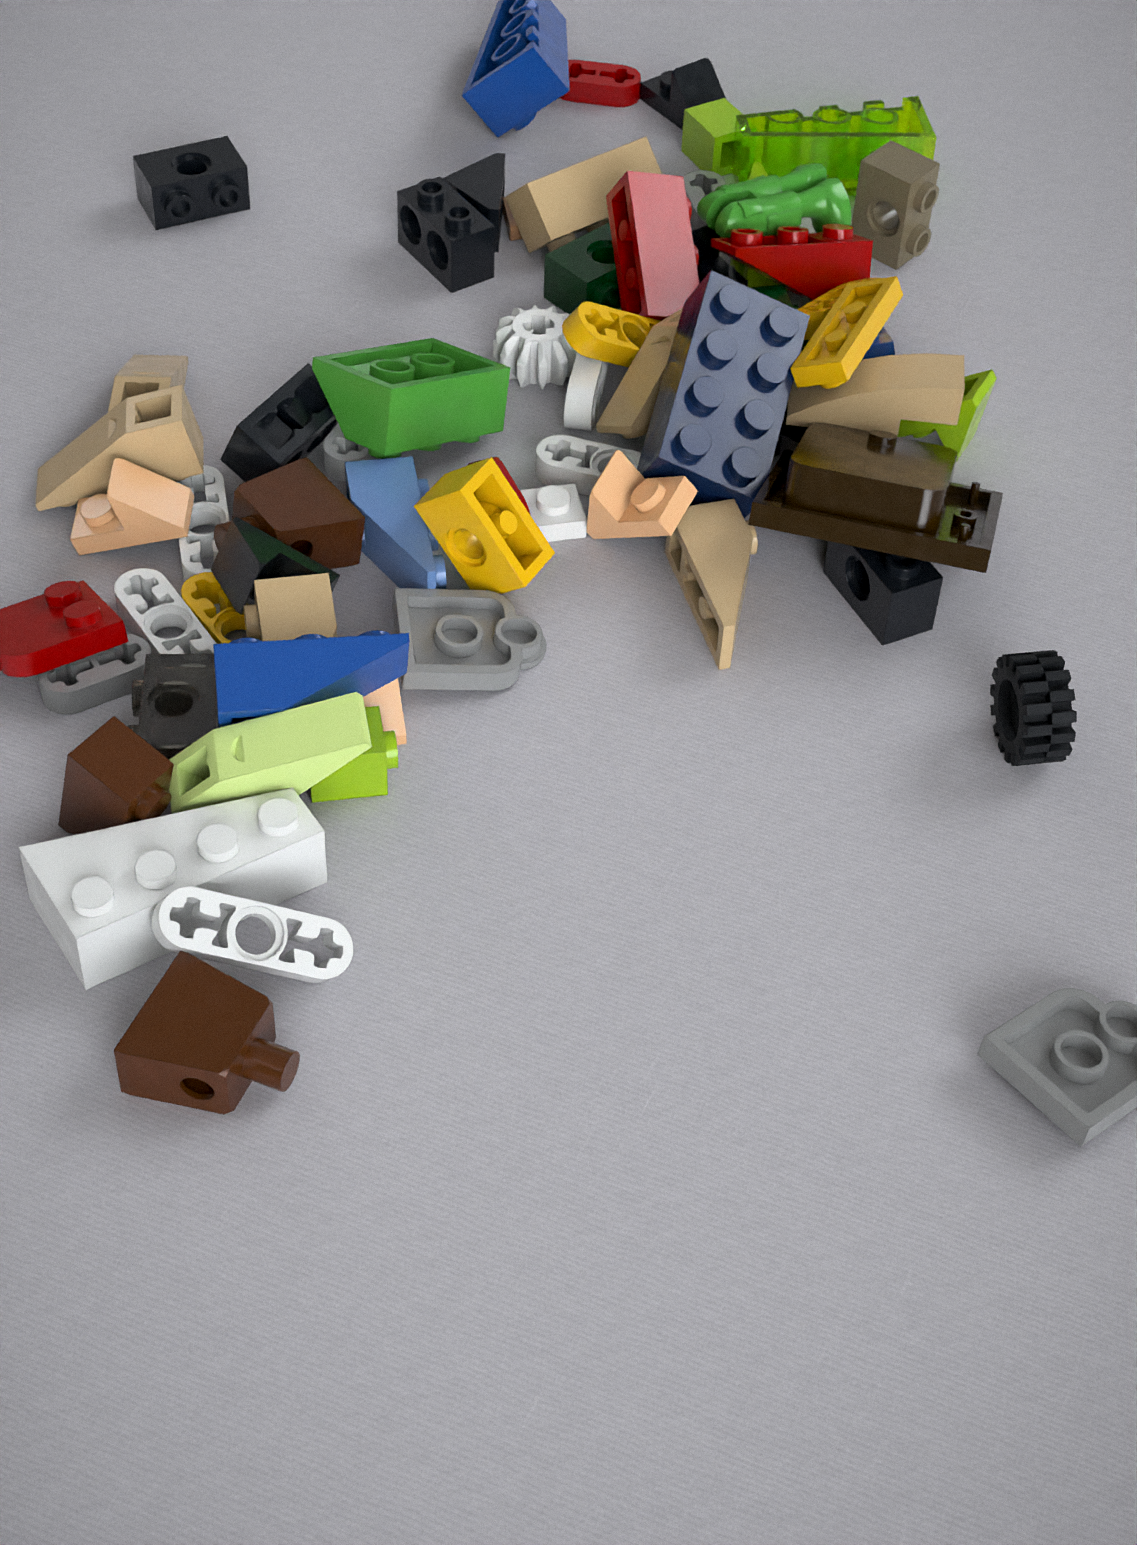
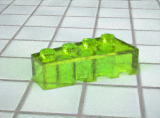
M919 96L903 97L902 107L884 108L885 103L882 100L863 102L862 111L847 112L840 109L837 105L819 106V109L813 112V116L804 117L796 109L736 115L731 170L735 183H739L749 179L753 163L756 162L762 163L768 176L777 175L778 177L788 175L795 167L800 165L821 163L826 168L827 179L838 178L843 183L847 195L856 196L860 163L863 158L892 140L933 160L937 137Z

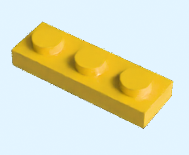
M897 276L847 284L790 368L797 388L820 385V387L825 389L834 388L844 384L851 378L853 372L903 297Z

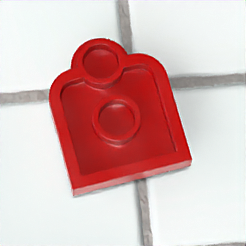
M84 580L79 582L61 581L52 584L44 590V594L0 609V671L7 676L29 677L38 675L129 642L123 620Z

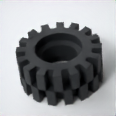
M1055 650L1003 654L1002 657H998L996 660L997 667L993 668L992 672L995 684H990V695L994 697V705H990L991 716L995 715L996 723L993 725L994 735L1000 736L998 748L1000 753H1005L1004 760L1007 763H1011V766L1062 762L1066 760V756L1071 754L1072 747L1070 742H1075L1076 736L1072 723L1077 722V711L1072 710L1071 701L1076 699L1074 689H1069L1068 686L1072 679L1069 670H1064L1065 661L1062 656H1057L1058 652Z

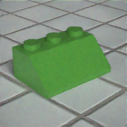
M435 338L313 357L312 370L345 439L368 448V454L380 459L397 458L402 456V452L414 449L436 451L441 449L443 443L453 441L474 443L478 442L482 435L503 431L510 377V367Z

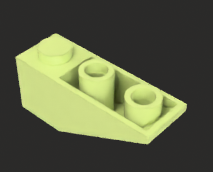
M353 692L211 730L169 759L174 763L169 786V793L172 795L170 801L172 814L292 787L298 795L302 794L372 747L363 696L358 692Z

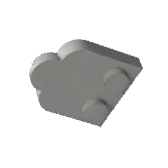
M394 588L392 609L395 634L409 633L410 640L407 673L401 676L402 690H503L509 688L518 680L520 670L533 668L544 659L547 645L540 625L529 617L516 615L511 601L497 592L466 589Z
M1063 988L1052 992L983 1037L977 1055L1080 1147L1137 1108V1005L1133 1003L1112 1001L1105 1004L1099 998L1084 990Z

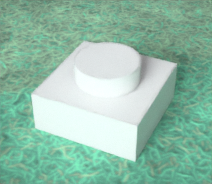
M575 483L520 490L528 505L532 519L548 542L586 537L587 518Z

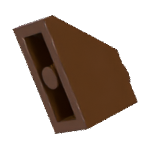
M113 716L67 755L58 825L67 833L82 834L161 816L172 797L168 791L174 763Z

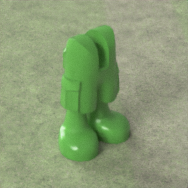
M821 163L797 166L788 175L782 177L763 175L744 182L718 186L714 191L704 196L697 206L699 217L710 228L714 229L720 238L731 237V230L739 228L763 231V236L777 235L778 227H799L801 225V218H811L812 226L816 233H822V228L825 224L851 226V205L844 185L838 178L827 179L826 168Z

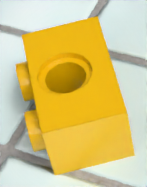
M492 457L445 473L414 505V508L470 590H489L503 594L524 588L555 554Z

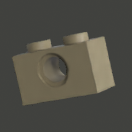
M892 140L861 160L851 226L854 227L853 234L873 240L872 258L897 270L915 256H920L930 242L931 230L929 229L932 208L939 195V187L936 184L940 163Z

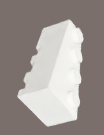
M293 787L19 847L29 899L85 990L172 952L163 947L156 939L152 930V914L159 901L178 888L187 886L198 887L277 905L328 882L324 829ZM185 903L183 908L177 912L170 913V920L180 924L179 935L186 938L196 928L219 931L228 912L220 909L221 918L214 922H208L193 917V905Z

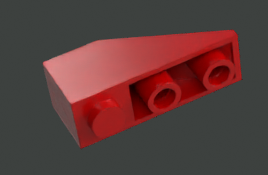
M825 224L823 225L822 233H809V229L797 226L778 227L777 235L763 236V231L757 229L731 230V237L711 238V247L773 282L784 285L789 291L813 301L841 284L870 278L873 240L853 234V226Z

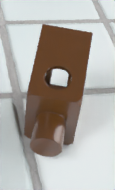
M307 457L239 484L234 491L232 520L235 517L244 520L329 569L348 567L360 563L365 516ZM231 521L217 524L214 528V540L218 551Z
M181 950L114 1048L121 1092L223 1115L235 1110L252 1081L285 1092L292 1084L297 1073L300 1054L298 1051L275 1043L276 1031L273 1003L267 996Z

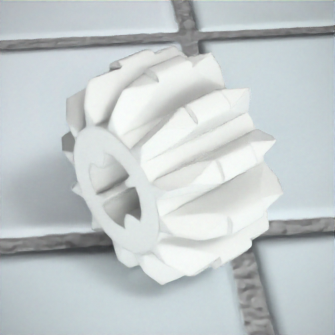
M533 304L531 310L525 311L520 308H513L511 316L499 318L496 339L493 340V357L495 362L510 367L509 380L518 379L521 388L529 384H537L542 390L547 383H553L558 386L564 384L565 378L571 376L577 354L565 339L562 331V323L570 314H557L555 306L545 310L539 309Z

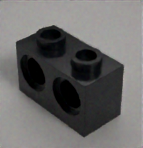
M439 176L434 179L422 180L416 185L397 191L398 243L445 288L453 293L494 278L495 226Z
M309 363L236 426L220 460L244 482L296 460L306 458L324 442L327 435L337 425L338 422Z

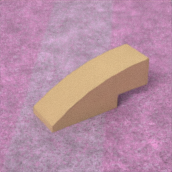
M921 353L863 359L847 382L828 389L822 388L820 385L797 388L795 381H793L787 403L786 425L809 427L811 423H829L865 431H886L898 435L901 419L957 425L965 390L964 355Z

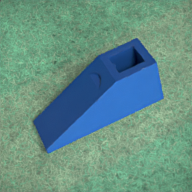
M372 630L364 632L359 636L327 638L319 634H306L294 640L261 641L256 638H239L230 643L213 644L219 728L353 692H358L364 697L407 673L409 633L390 634L386 631Z

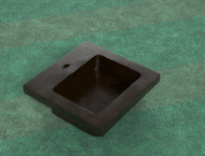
M811 423L794 451L785 449L752 502L748 525L986 573L1003 493L982 489L979 482H972L971 486L952 483L958 453L949 447L901 438L886 431H865L829 423Z

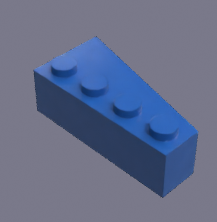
M499 0L497 2L461 95L497 137H500L512 128L515 131L523 129L534 119L538 111L570 91L566 19L551 0Z

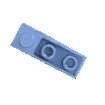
M413 456L345 462L346 498L365 516L361 551L399 588L446 589V568L443 554L433 555L432 552L438 551V541L414 508V505L429 491V484L427 478L417 479Z

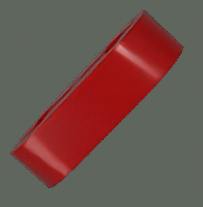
M568 60L570 91L559 97L560 99L569 102L610 107H628L639 101L641 74L637 69L619 64Z

